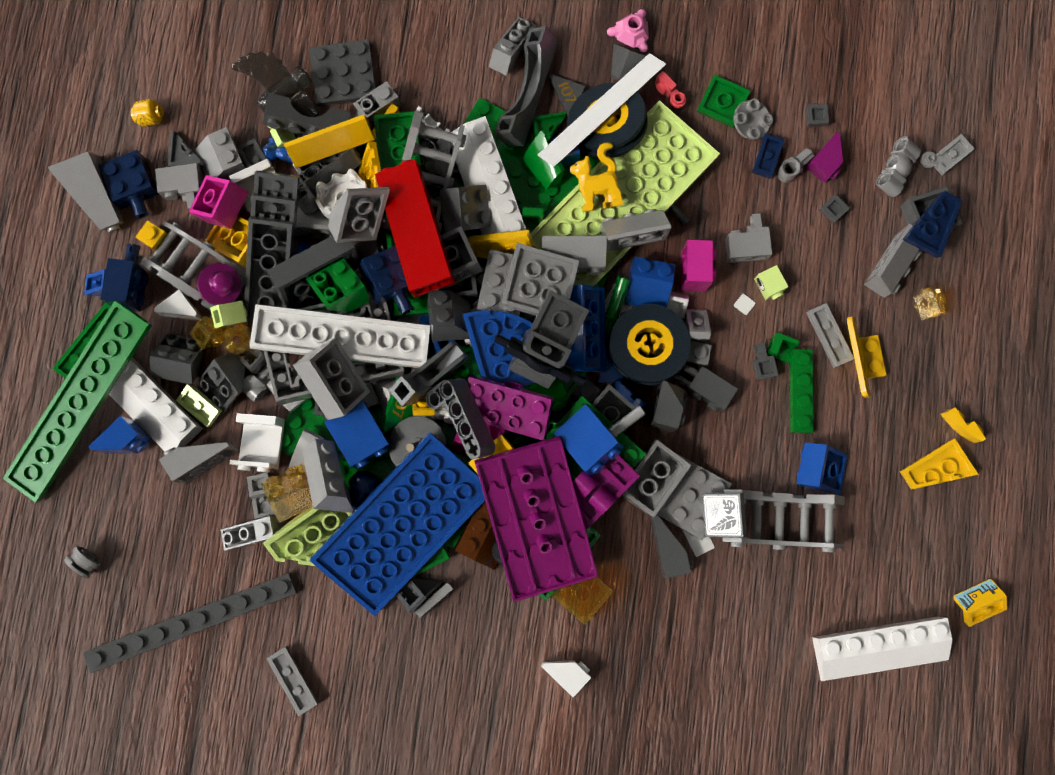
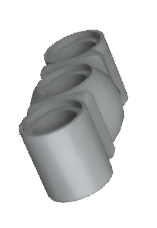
M907 136L901 137L895 142L893 151L890 153L892 156L886 161L885 170L881 171L876 180V185L891 198L901 193L906 182L905 178L910 174L912 164L916 162L921 153V149Z

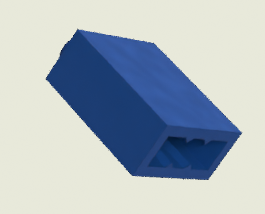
M363 400L345 416L324 422L348 464L353 469L356 467L358 469L363 468L369 464V459L374 456L377 458L383 456L388 452L387 448L391 447Z
M586 404L553 433L556 437H560L562 445L584 472L591 476L601 472L605 467L604 464L610 459H615L624 447L597 413Z

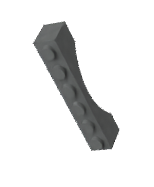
M547 27L529 29L524 44L525 72L521 91L513 106L499 118L494 134L507 147H518L525 144L558 44V40Z

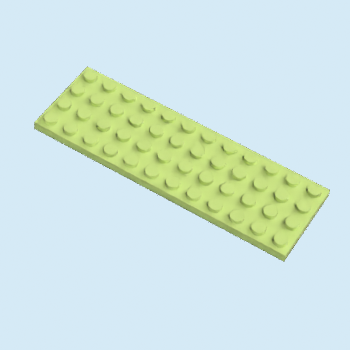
M659 100L647 112L648 127L640 143L631 151L612 158L617 166V181L622 193L623 205L603 209L604 196L603 194L594 196L593 211L582 212V206L585 202L578 184L530 233L535 247L541 249L542 236H601L600 224L604 222V219L610 217L620 219L630 213H636V215L644 214L645 211L650 209L663 210L665 213L719 157L720 153ZM600 161L591 170L590 175L594 176L608 171V166ZM632 247L606 252L605 271L599 275H589L588 272H580L575 277L574 285L596 286Z

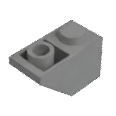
M387 81L353 103L360 115L364 114L368 120H373L374 115H383L391 104L398 108L401 107L397 94Z

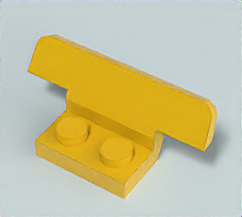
M847 317L861 393L864 398H871L868 379L886 376L879 337L875 335L860 338L855 317Z

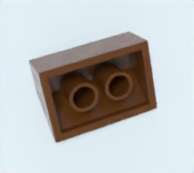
M485 501L475 510L455 551L495 570L498 562L492 555V547L496 538Z

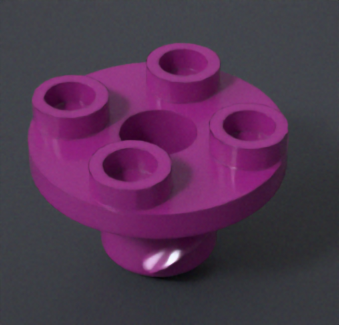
M214 263L201 271L197 287L201 298L212 305L231 303L240 294L241 279L237 271L231 266L224 263Z

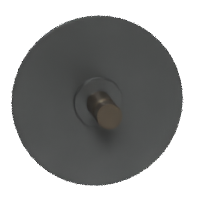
M412 416L400 421L394 427L389 437L391 447L388 450L394 465L397 467L410 452H413L417 444L429 432L447 446L446 437L441 427L433 420L423 416Z

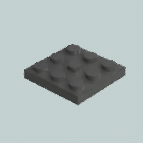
M368 39L309 47L317 107L356 102L376 88Z

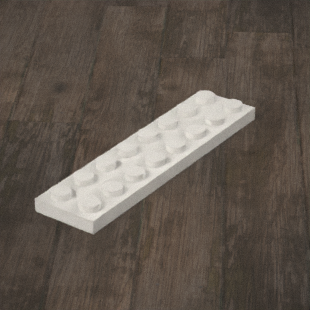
M255 304L250 349L306 355L337 337L352 361L420 368L427 362L430 325Z

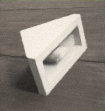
M180 290L165 299L154 309V312L160 316L202 321L200 313Z

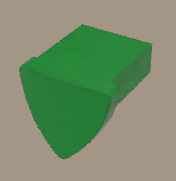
M523 207L521 216L526 230H529L530 233L545 219L543 215L544 208Z

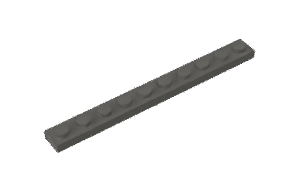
M291 573L86 651L83 655L89 674L297 594Z

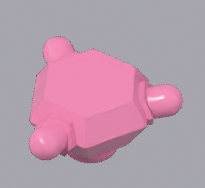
M640 9L637 13H631L616 22L615 27H610L607 30L608 36H615L618 41L633 48L638 47L643 53L647 52L648 45L646 42L649 39L648 21L645 18L646 11Z

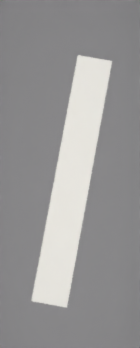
M649 53L547 145L538 156L554 167L661 70L666 63Z

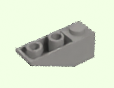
M518 17L494 46L489 67L507 76L524 49L529 29L535 28L536 25Z
M287 515L268 516L221 529L224 551L265 542L288 523Z

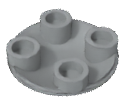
M755 98L740 103L734 113L736 130L742 137L749 140L762 138L765 133L767 134L770 125L773 123V117L769 114L767 108Z

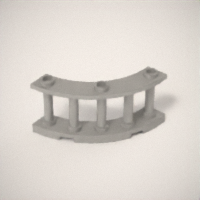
M415 111L402 162L411 160L412 155L420 154L449 163L445 178L423 171L422 173L425 181L443 186L442 189L452 188L454 178L451 177L459 147H464L467 135L463 134L465 125H460L458 135L426 126L424 122H421L423 113ZM422 134L455 143L452 155L420 146V143L416 142L417 135L422 136ZM441 198L439 201L430 199L433 208L437 209L435 216L441 231L442 223L439 222L442 211ZM387 218V219H386V222H385L384 228H385V229H388V230H391L390 224H389V221H388V218Z
M164 221L162 225L170 231L152 256L145 258L140 255L138 257V264L196 301L203 299L200 293L190 286L192 283L190 280L208 255H211L221 263L231 266L242 277L240 294L245 288L246 268L244 271L215 252L216 248L207 241L201 243L183 232L184 228L175 222L171 225ZM176 236L183 238L166 263L158 266L160 264L159 260ZM190 243L200 248V253L183 276L180 275L177 278L171 274L173 272L172 268ZM205 300L201 302V305L209 310L210 307L216 306Z
M724 490V493H744L745 504L746 501H751V505H753L752 539L723 537V542H731V547H744V543L773 545L775 550H786V546L817 547L822 548V552L836 553V548L844 549V544L834 543V509H836V505H845L844 496L806 494V499H804V495L788 493L767 494L750 490ZM764 502H772L774 507H776L775 540H761V506H764ZM787 503L798 504V508H801L800 542L784 541V513ZM812 504L823 505V509H825V543L809 542V508H812Z

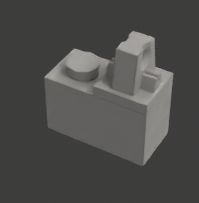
M194 163L155 169L157 192L166 200H176L178 197H182L183 202H187V208L190 210L203 182L201 168Z
M752 214L750 216V226H747L746 232L734 230L725 238L727 263L768 260L772 256L769 227H766V224L762 225L761 214Z

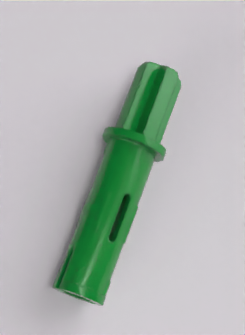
M618 275L607 312H605L606 337L610 338L612 328L619 318V313L631 279Z

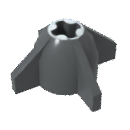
M443 143L438 151L450 154L452 143ZM423 156L427 173L446 177L449 163ZM454 164L451 176L461 177ZM431 183L434 188L441 187V185Z

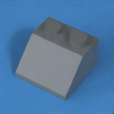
M227 127L207 135L194 150L196 155L205 164V167H202L205 176L229 180L230 175L246 168L243 158L237 149L236 142Z

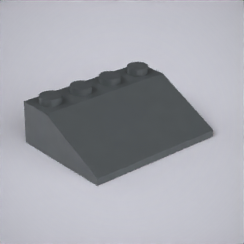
M333 235L318 244H314L303 252L267 270V273L283 306L290 309H300L322 304V301L306 278L343 258L353 271L360 266V262L352 242L336 243Z

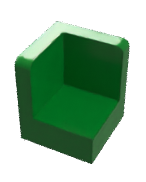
M776 332L769 343L766 351L767 356L774 355V359L788 364L790 362V350L799 346L800 341Z

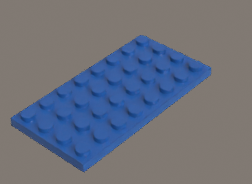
M429 432L417 444L414 451L410 452L311 556L309 561L372 615L376 616L485 501L478 475L435 435Z

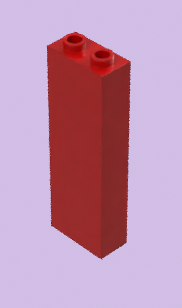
M415 159L405 160L398 166L382 169L381 172L376 173L375 177L378 187H389L390 189L385 211L409 292L414 297H418L455 284V278L423 173Z

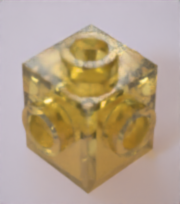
M928 287L920 290V294L913 297L915 301L914 308L919 313L921 320H929L949 312L946 305V295L941 289Z
M205 316L196 323L190 334L203 350L213 345L215 347L221 345L225 341V336L228 334L229 329L226 326L215 328L213 318Z
M242 323L240 325L234 324L232 327L228 326L222 334V337L225 338L222 342L226 345L225 349L234 355L237 352L239 354H242L244 351L248 352L250 350L251 329ZM239 336L241 339L240 343H234L233 337Z

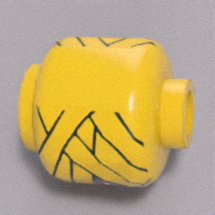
M154 99L136 101L131 108L133 121L141 127L156 126L161 123L164 116L163 107Z

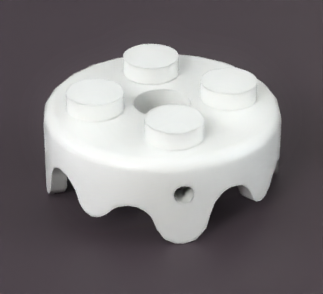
M348 169L347 174L334 173L329 183L317 182V199L315 201L322 214L329 219L331 209L347 189L367 188L365 181L353 169Z

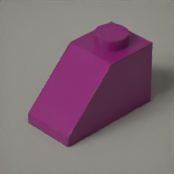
M838 132L834 134L806 167L824 183L829 178L834 180L841 171L839 166L843 163L841 137Z

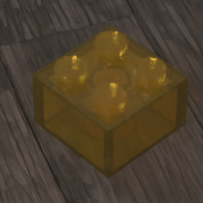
M301 465L290 467L286 472L278 476H271L261 483L279 523L313 507L308 479Z
M595 577L556 589L551 596L586 625L612 594L613 590L599 578Z

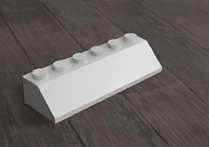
M486 116L463 124L465 125L463 134L467 135L464 147H459L455 161L464 186L487 185L491 227L480 228L481 234L526 230ZM458 127L451 133L458 135L460 127ZM451 142V150L453 152L455 143Z
M132 357L109 395L165 452L173 447H185L203 428Z
M939 616L812 637L821 681L949 660L952 645L948 618Z

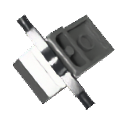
M549 290L530 330H526L521 341L515 337H511L509 340L499 334L496 335L494 342L505 347V352L513 356L507 369L547 389L556 378L566 383H569L571 380L582 386L586 377L575 373V368L566 364V361L589 310Z

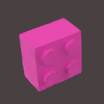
M206 175L189 213L209 224L232 229L237 220L238 213L245 203L248 191L230 180Z
M687 240L681 251V291L706 292L709 286L712 285L713 280L716 279V268H713V260L716 259V247H713L712 240Z

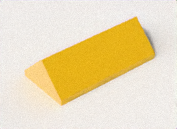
M363 114L283 144L295 168H299L365 144L368 141H373L374 137L369 121Z

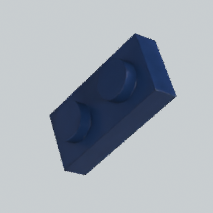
M764 134L751 173L769 179L772 178L784 139Z

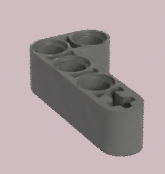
M356 147L318 160L297 175L300 176L298 206L306 215L316 212L319 208L315 201L317 199V182L321 181L327 184L330 182L332 174H347L348 169L354 170L362 163L363 157Z
M465 379L444 380L427 393L426 403L430 409H447L464 449L471 459L487 457L495 452L494 440Z

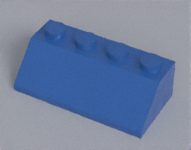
M583 284L573 285L570 300L588 309L589 312L570 349L572 351L566 363L575 368L574 372H606L605 288Z

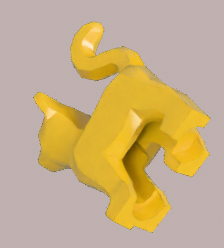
M603 143L597 150L599 160L608 166L607 172L591 176V164L588 156H585L584 160L570 166L571 174L575 175L578 179L579 190L585 202L582 206V212L593 211L594 196L603 194L605 199L602 203L603 209L623 205L622 193L617 181L615 160L605 153L613 148L612 143Z

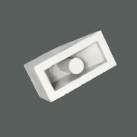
M574 660L543 661L541 663V667L572 697L591 679V676L588 674L590 669L581 661L579 664Z

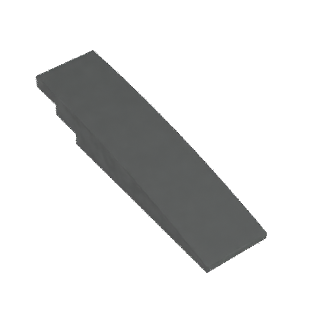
M255 171L254 193L251 198V216L248 220L244 306L247 310V322H243V340L250 341L255 304L285 308L270 280L267 270L294 256L300 176Z

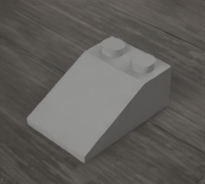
M389 187L347 189L331 209L328 228L336 243L377 239L390 191Z
M227 442L173 447L164 452V456L159 461L172 482L186 484L239 451V448Z

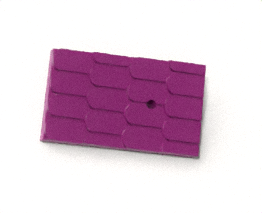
M559 436L474 460L513 602L598 577Z

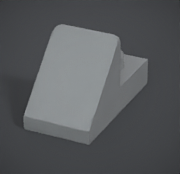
M687 309L685 325L690 335V341L705 342L706 339H710L711 329L707 310Z

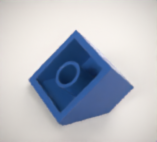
M635 256L629 267L628 279H631L626 292L624 304L631 306L657 304L667 308L674 280L675 264Z
M119 416L88 447L91 450L106 454L138 453L144 451L149 446L148 442L152 438L134 420Z
M804 443V448L801 452L800 468L797 472V484L809 489L841 495L848 454L829 445Z

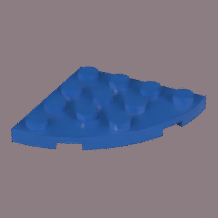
M482 310L462 314L481 378L500 383L516 382L523 386L535 383L508 370L507 368L513 356L505 352V347L494 342L497 334L509 340L511 337H515L521 341L526 330H530L533 323L517 315L500 311Z

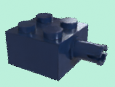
M138 150L99 164V169L112 202L120 209L132 205L137 219L147 217L149 213L143 200L159 195L144 156Z
M128 243L124 260L108 258L100 300L110 306L114 301H119L132 311L140 312L141 306L145 302V295L143 293L145 286L148 284L149 277L147 271L137 264L141 246L136 244L131 246V243Z
M396 246L361 260L359 270L377 305L395 299L402 315L414 310L407 296L409 289Z

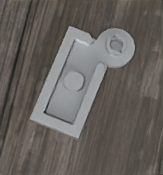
M960 134L937 154L933 152L924 153L921 156L920 162L925 168L934 167L942 176L975 148Z

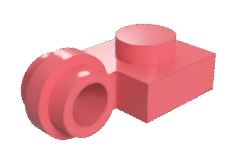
M664 71L659 73L655 81L656 89L659 93L665 94L668 98L670 97V104L674 108H682L686 103L685 94L676 89L677 84Z

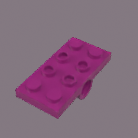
M474 375L468 378V386L486 425L543 441L546 439L554 397L525 390L523 385L516 382L500 383Z
M620 455L604 464L605 467L598 474L591 476L583 471L573 481L585 530L605 513L640 477V474Z

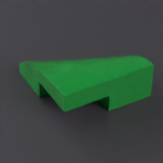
M543 129L530 144L522 161L543 186L549 189L560 183L565 170L561 162L553 167L538 156L548 145L545 138L548 132L546 129Z

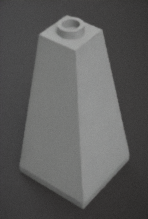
M85 152L49 166L50 172L100 230H107L108 233L120 229L119 225L125 223L119 207L110 198L98 166L102 164L99 155Z

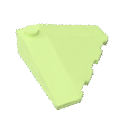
M311 504L263 544L278 562H285V559L296 560L298 564L315 566L309 561L311 556L352 513L313 509V504Z

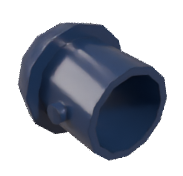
M357 471L348 481L354 510L380 485L379 478L369 471Z

